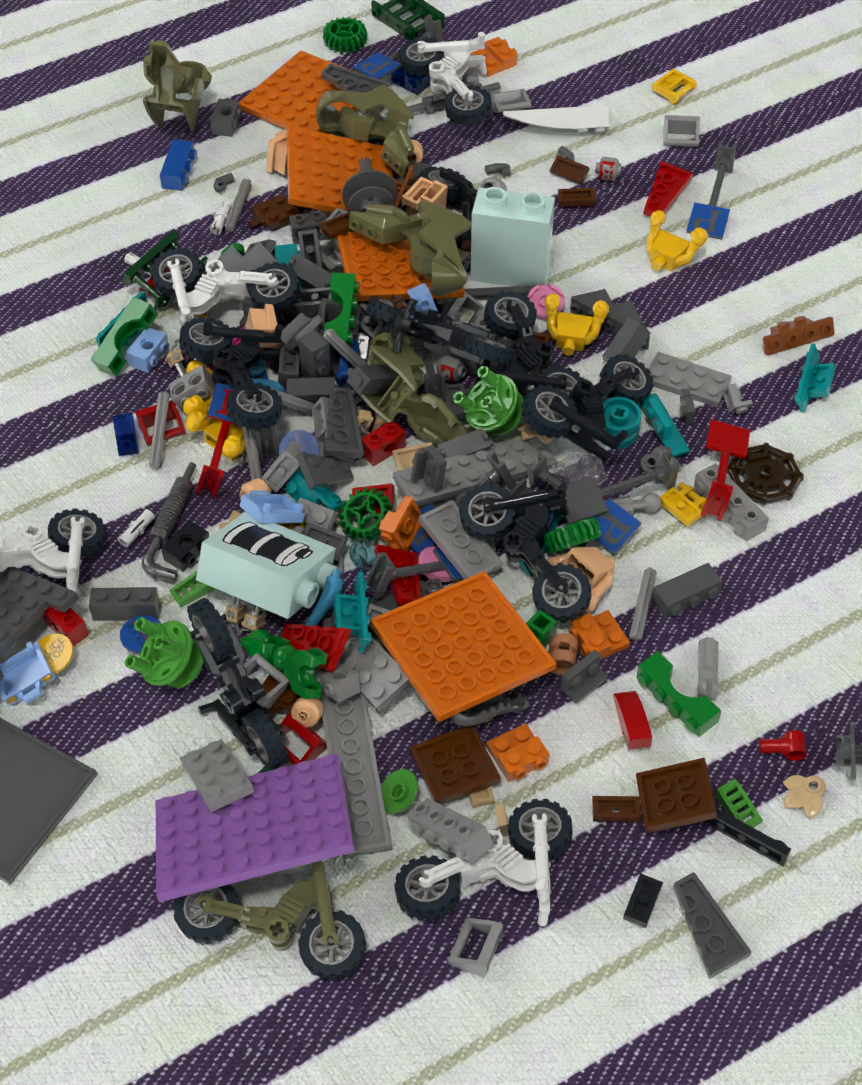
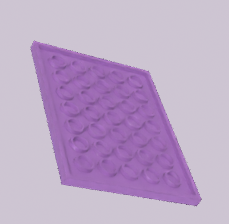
M338 753L248 776L247 778L253 785L255 792L213 812L209 811L197 790L155 800L156 896L158 901L163 902L355 852Z

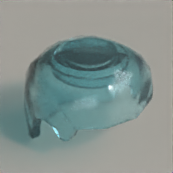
M362 537L354 540L349 550L352 563L362 570L371 569L376 559L374 553L375 545L369 539Z

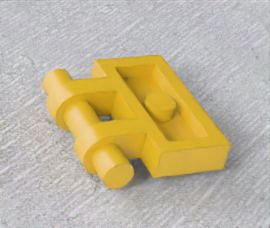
M681 482L677 486L680 491L672 487L660 496L661 505L684 525L689 527L702 517L701 511L706 498L704 496L700 497L693 487Z

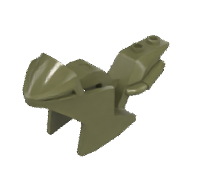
M162 40L150 41V55H146L143 59L144 77L149 83L154 85L152 94L145 96L143 99L146 112L158 127L163 126L165 110L184 113L190 131L194 132L203 92L210 85L212 75L202 63L195 61L179 62L167 42ZM176 94H192V99H178Z
M386 85L378 86L367 92L335 90L323 92L316 106V120L320 128L330 132L340 131L347 138L384 143L381 158L398 175L405 179L410 168L407 156L413 155L414 146L407 132L409 119H414V116L404 101ZM347 102L363 112L380 107H385L389 110L387 119L384 121L379 113H375L370 117H361L348 106L341 108L340 115L332 103Z
M425 201L418 203V213L408 216L405 211L396 208V206L369 204L366 212H350L349 228L380 244L403 242L408 238L410 266L417 273L431 280L429 291L433 295H447L461 289L466 284L468 275L462 261L468 258L470 253L457 249L455 237L472 229V222L464 216Z
M382 333L372 339L371 347L369 348L371 350L370 365L387 364L398 376L386 393L360 395L377 414L388 423L393 422L394 417L398 413L406 414L407 423L413 432L428 442H432L433 445H438L470 433L441 398L430 393L422 394L421 396L417 394V389L422 384L424 372L420 367H423L425 363L411 349L415 345L412 336L404 334L401 353L393 352L395 339L390 333Z

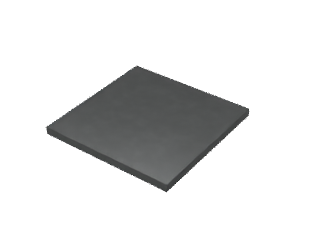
M0 718V880L11 885L98 773L95 769Z

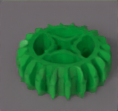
M350 17L331 20L330 23H326L323 30L325 46L329 47V50H334V53L340 52V54L343 52L347 54L348 52L354 53L355 50L360 51V48H363L364 44H366L368 36L365 24L361 20H356V18L350 19Z
M364 487L361 493L356 489V495L349 494L350 499L348 501L343 500L345 507H339L342 513L338 515L341 521L339 525L343 529V533L349 535L348 537L353 541L356 539L361 544L364 540L365 543L369 544L370 540L373 539L374 542H377V536L381 535L379 530L381 520L385 518L388 511L394 512L392 510L394 506L390 502L389 497L380 490L377 492L375 488H372L369 491ZM376 503L381 507V514H377L375 511ZM353 517H356L358 520L357 528L353 527Z
M591 517L546 533L544 535V542L550 553H556L599 538L602 535L601 527L597 519Z

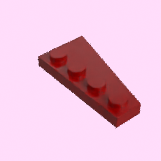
M661 161L643 214L650 217L653 212L658 210L666 213L692 180L693 173Z
M378 544L375 545V555L386 552L396 568L418 565L417 553ZM419 574L399 577L388 583L397 604L405 605L421 598Z
M286 623L281 637L291 640L290 645L294 646L297 650L304 649L308 651L312 648H319L327 654L326 665L321 664L318 666L334 672L352 630L342 627L334 628Z

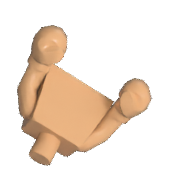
M573 546L562 555L558 554L547 559L550 565L553 564V566L557 565V563H563V565L572 564L574 568H580L583 574L587 575L591 584V600L589 608L585 610V613L594 611L598 601L601 599V595L611 586L614 577L612 572L615 569L613 558L610 556L606 557L596 547Z

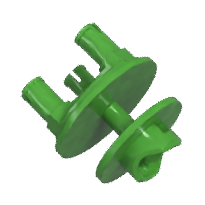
M482 366L477 372V375L482 380L472 388L468 397L459 391L454 394L453 401L463 408L466 420L476 430L484 428V431L492 435L507 434L523 418L521 414L523 408H521L524 398L518 392L516 384L509 377L495 374L488 367Z
M140 617V620L137 619L135 621V630L146 634L148 638L143 645L140 658L132 654L128 655L125 659V666L141 673L148 683L155 686L168 685L173 688H182L190 684L200 673L204 661L190 636L189 628L179 621H168L160 624L158 622L153 623L144 617Z

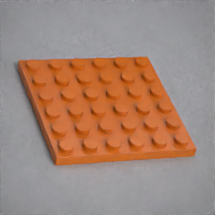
M300 50L239 101V107L244 112L284 129H287L289 125L330 134V131H324L318 125L316 106L323 92L329 90L342 91L321 77V72L329 64L334 63ZM347 102L332 103L340 115L342 107L348 106L353 111L358 109Z
M288 125V204L331 213L336 208L349 212V209L343 202L342 190L346 181L359 172V160L361 158L365 161V157H368L371 160V168L373 170L384 172L393 178L392 168L381 158L383 145Z
M354 230L336 237L344 273L356 274V281L360 282V291L355 296L358 301H369L371 296L391 300L392 294L402 296L404 300L410 299L407 290L423 283L430 289L431 280L417 273L410 266L408 238L403 242L380 244ZM463 286L461 289L447 295L435 296L431 293V296L434 299L464 297L465 290Z
M485 571L370 619V626L438 722L553 671L557 666L555 660Z

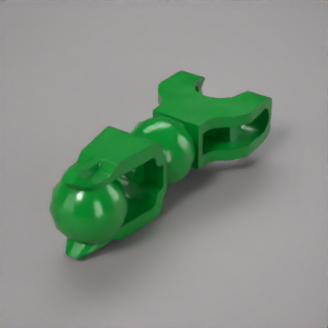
M256 629L249 633L248 636L240 638V645L249 652L251 657L258 653L275 666L276 669L283 672V675L289 679L290 686L295 694L305 699L321 697L323 686L316 679L315 668L321 664L326 665L327 654L319 648H312L308 651L304 649L297 650L294 646L290 645L291 640L274 636L262 629Z

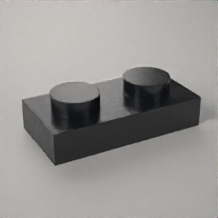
M640 873L623 919L646 928L663 882Z

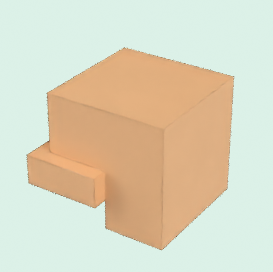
M287 129L276 133V137L269 140L266 170L270 173L277 171L284 176L287 175Z
M420 177L402 196L401 203L406 204V213L409 215L418 213V203L420 201L446 208L448 186L436 180L432 182Z
M265 304L264 309L250 308L245 329L274 333L277 321L273 305ZM258 342L261 348H271L280 351L282 344L281 342Z

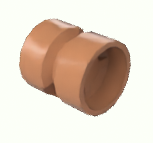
M566 633L551 636L549 640V654L555 660L557 666L555 670L550 672L563 675L577 664L578 640L576 637Z

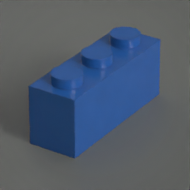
M172 140L160 172L162 189L183 191L185 184L189 180V172H192L193 161L197 159V150L194 149V142Z

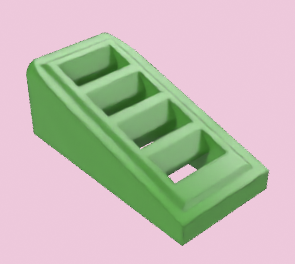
M195 571L170 589L169 592L178 605L183 607L216 588L197 581V571ZM198 583L200 586L196 588L194 584ZM190 587L193 591L189 593L186 588ZM183 591L185 597L182 598L179 592Z
M736 779L717 789L715 798L729 815L744 822L743 818L751 815L752 818L744 823L753 828L763 822L758 811ZM738 799L739 802L733 805L732 802ZM743 807L746 809V810H744L743 812H741V813H739V814H738V812H737L738 810L742 809Z

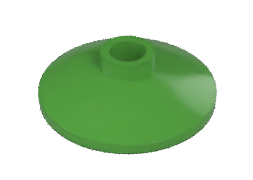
M406 769L394 771L382 783L381 791L385 812L389 814L400 813L413 802L418 790V781L411 771Z

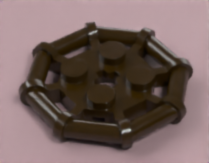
M766 442L763 445L748 447L745 458L747 463L744 466L739 465L744 459L735 456L727 467V474L749 498L760 502L761 505L783 499H792L799 483L804 480V474L800 472L794 460V455L791 452L787 453L770 446ZM785 464H788L790 470L786 469ZM762 470H765V472H769V473H768V474H763V473H761V471H762ZM737 473L743 474L745 481L741 482ZM785 479L792 480L788 487L784 484ZM778 489L780 491L777 493L767 494V491Z

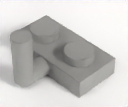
M299 498L298 503L303 504L302 512L305 513L303 522L307 523L306 527L309 522L331 531L338 512ZM296 526L294 528V531L300 534H304L305 529L300 526Z

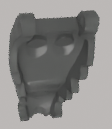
M516 692L513 698L508 696L503 698L500 694L451 718L455 724L468 727L479 723H486L497 715L509 712L522 713L530 706V703L519 692Z

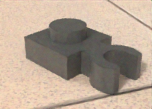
M681 389L682 396H680V402L682 406L679 409L680 417L684 418L685 426L693 425L696 411L690 389Z

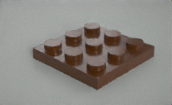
M474 725L457 729L409 747V752L433 801L439 804L450 802L501 783V777Z
M705 757L636 773L646 833L718 818Z

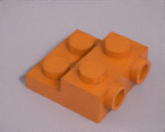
M499 37L484 42V49L470 53V56H485L486 75L488 77L516 66L518 56L516 49H511L508 46V42Z
M405 496L398 505L397 512L388 511L385 518L381 520L379 527L381 531L380 538L388 542L387 547L408 551L421 528L418 518L422 515V512L412 497Z
M609 610L595 616L588 613L570 622L569 634L578 640L579 649L583 657L596 650L601 655V660L630 647L629 640Z
M526 723L486 742V748L508 782L515 779L520 780L527 773L535 769L541 770L549 763L550 753L540 738L533 735Z

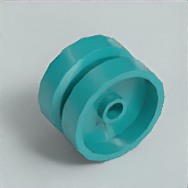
M613 397L603 401L601 404L606 409L604 412L606 421L604 430L614 437L622 430L628 432V437L620 443L617 449L627 448L634 444L639 437L642 412L639 406L634 401L625 397Z

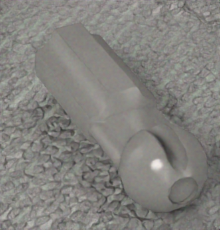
M652 492L645 494L639 500H632L630 496L611 499L631 515L637 509H644L647 512L653 513L661 507V498Z
M705 637L698 642L697 692L699 697L707 696L710 700H714L720 691L718 686V641L714 640V638Z

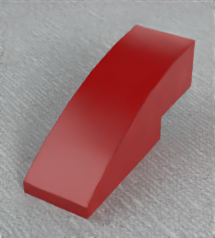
M637 692L614 693L613 697L622 735H625L628 750L651 747L653 737Z

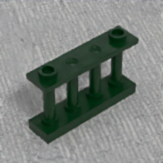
M375 0L371 1L372 16L407 40L412 41L414 38H418V33L426 29L425 22L416 27L410 24L420 18L425 21L424 17L429 14L432 15L433 21L441 20V28H445V14L424 0H390L383 5ZM397 4H401L403 6L402 8L396 10L393 13L390 10H388ZM408 11L414 13L412 16L406 18L405 20L399 17L407 13Z
M176 230L170 232L127 269L122 279V283L126 287L132 283H137L156 299L153 307L156 311L161 307H166L173 296L167 297L164 293L160 294L141 276L144 272H152L151 266L154 265L155 258H159L162 252L166 253L169 249L182 248L178 245L180 234ZM206 256L200 260L204 272L208 260Z

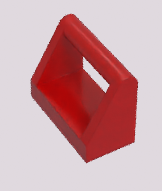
M172 400L168 404L166 422L175 419L178 427L165 431L164 440L186 433L177 406ZM157 405L135 411L137 423L146 445L152 444L153 435L148 436L146 428L154 426Z
M288 713L281 722L284 734L286 735L293 729L311 745L301 760L285 746L289 762L294 765L302 761L316 759L326 750V741L313 729L304 727Z

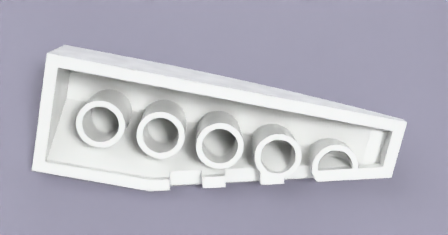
M609 106L503 111V117L543 128L577 130V133H586L588 129H595V132H603L605 128L609 127Z

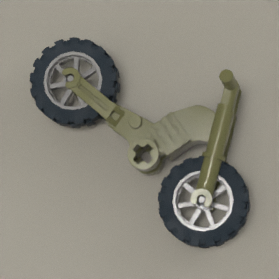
M322 860L312 863L313 881H300L295 884L285 894L283 893L275 907L241 906L240 899L230 884L175 898L176 902L173 903L175 922L184 935L189 939H193L196 943L205 942L206 944H212L216 940L218 942L222 941L224 936L227 934L229 936L233 932V927H238L249 931L265 933L272 946L279 951L287 950L292 946L294 940L293 931L298 932L308 913L312 909L317 908L316 917L308 919L305 928L301 929L298 946L304 965L313 975H317L324 980H327V978L339 980L338 978L340 977L346 978L350 976L349 973L355 972L359 968L360 962H363L365 958L364 953L367 948L366 938L360 923L352 915H347L342 910L334 912L329 883ZM205 893H214L211 899L204 895ZM219 895L223 898L224 902L216 900ZM200 896L196 901L197 903H194L193 901ZM190 907L200 909L199 912L190 917ZM204 915L203 926L194 923L195 920ZM208 919H209L210 922H215V923H214V924H211V925H208ZM343 931L350 937V939L339 941ZM321 932H323V937H322V939L317 938L318 935H319ZM314 943L322 944L325 947L315 953ZM351 944L350 950L346 955L343 952L342 946ZM327 952L329 962H325L319 957ZM339 953L343 957L341 960L333 962L334 954Z

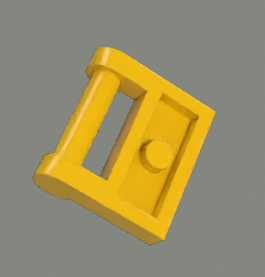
M674 68L652 84V90L666 97L671 104H676L679 98L689 90L697 87V82ZM685 84L679 91L673 92L680 85Z

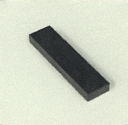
M715 805L718 818L701 821L783 867L788 860L791 848L784 842L775 840L725 813L717 805Z

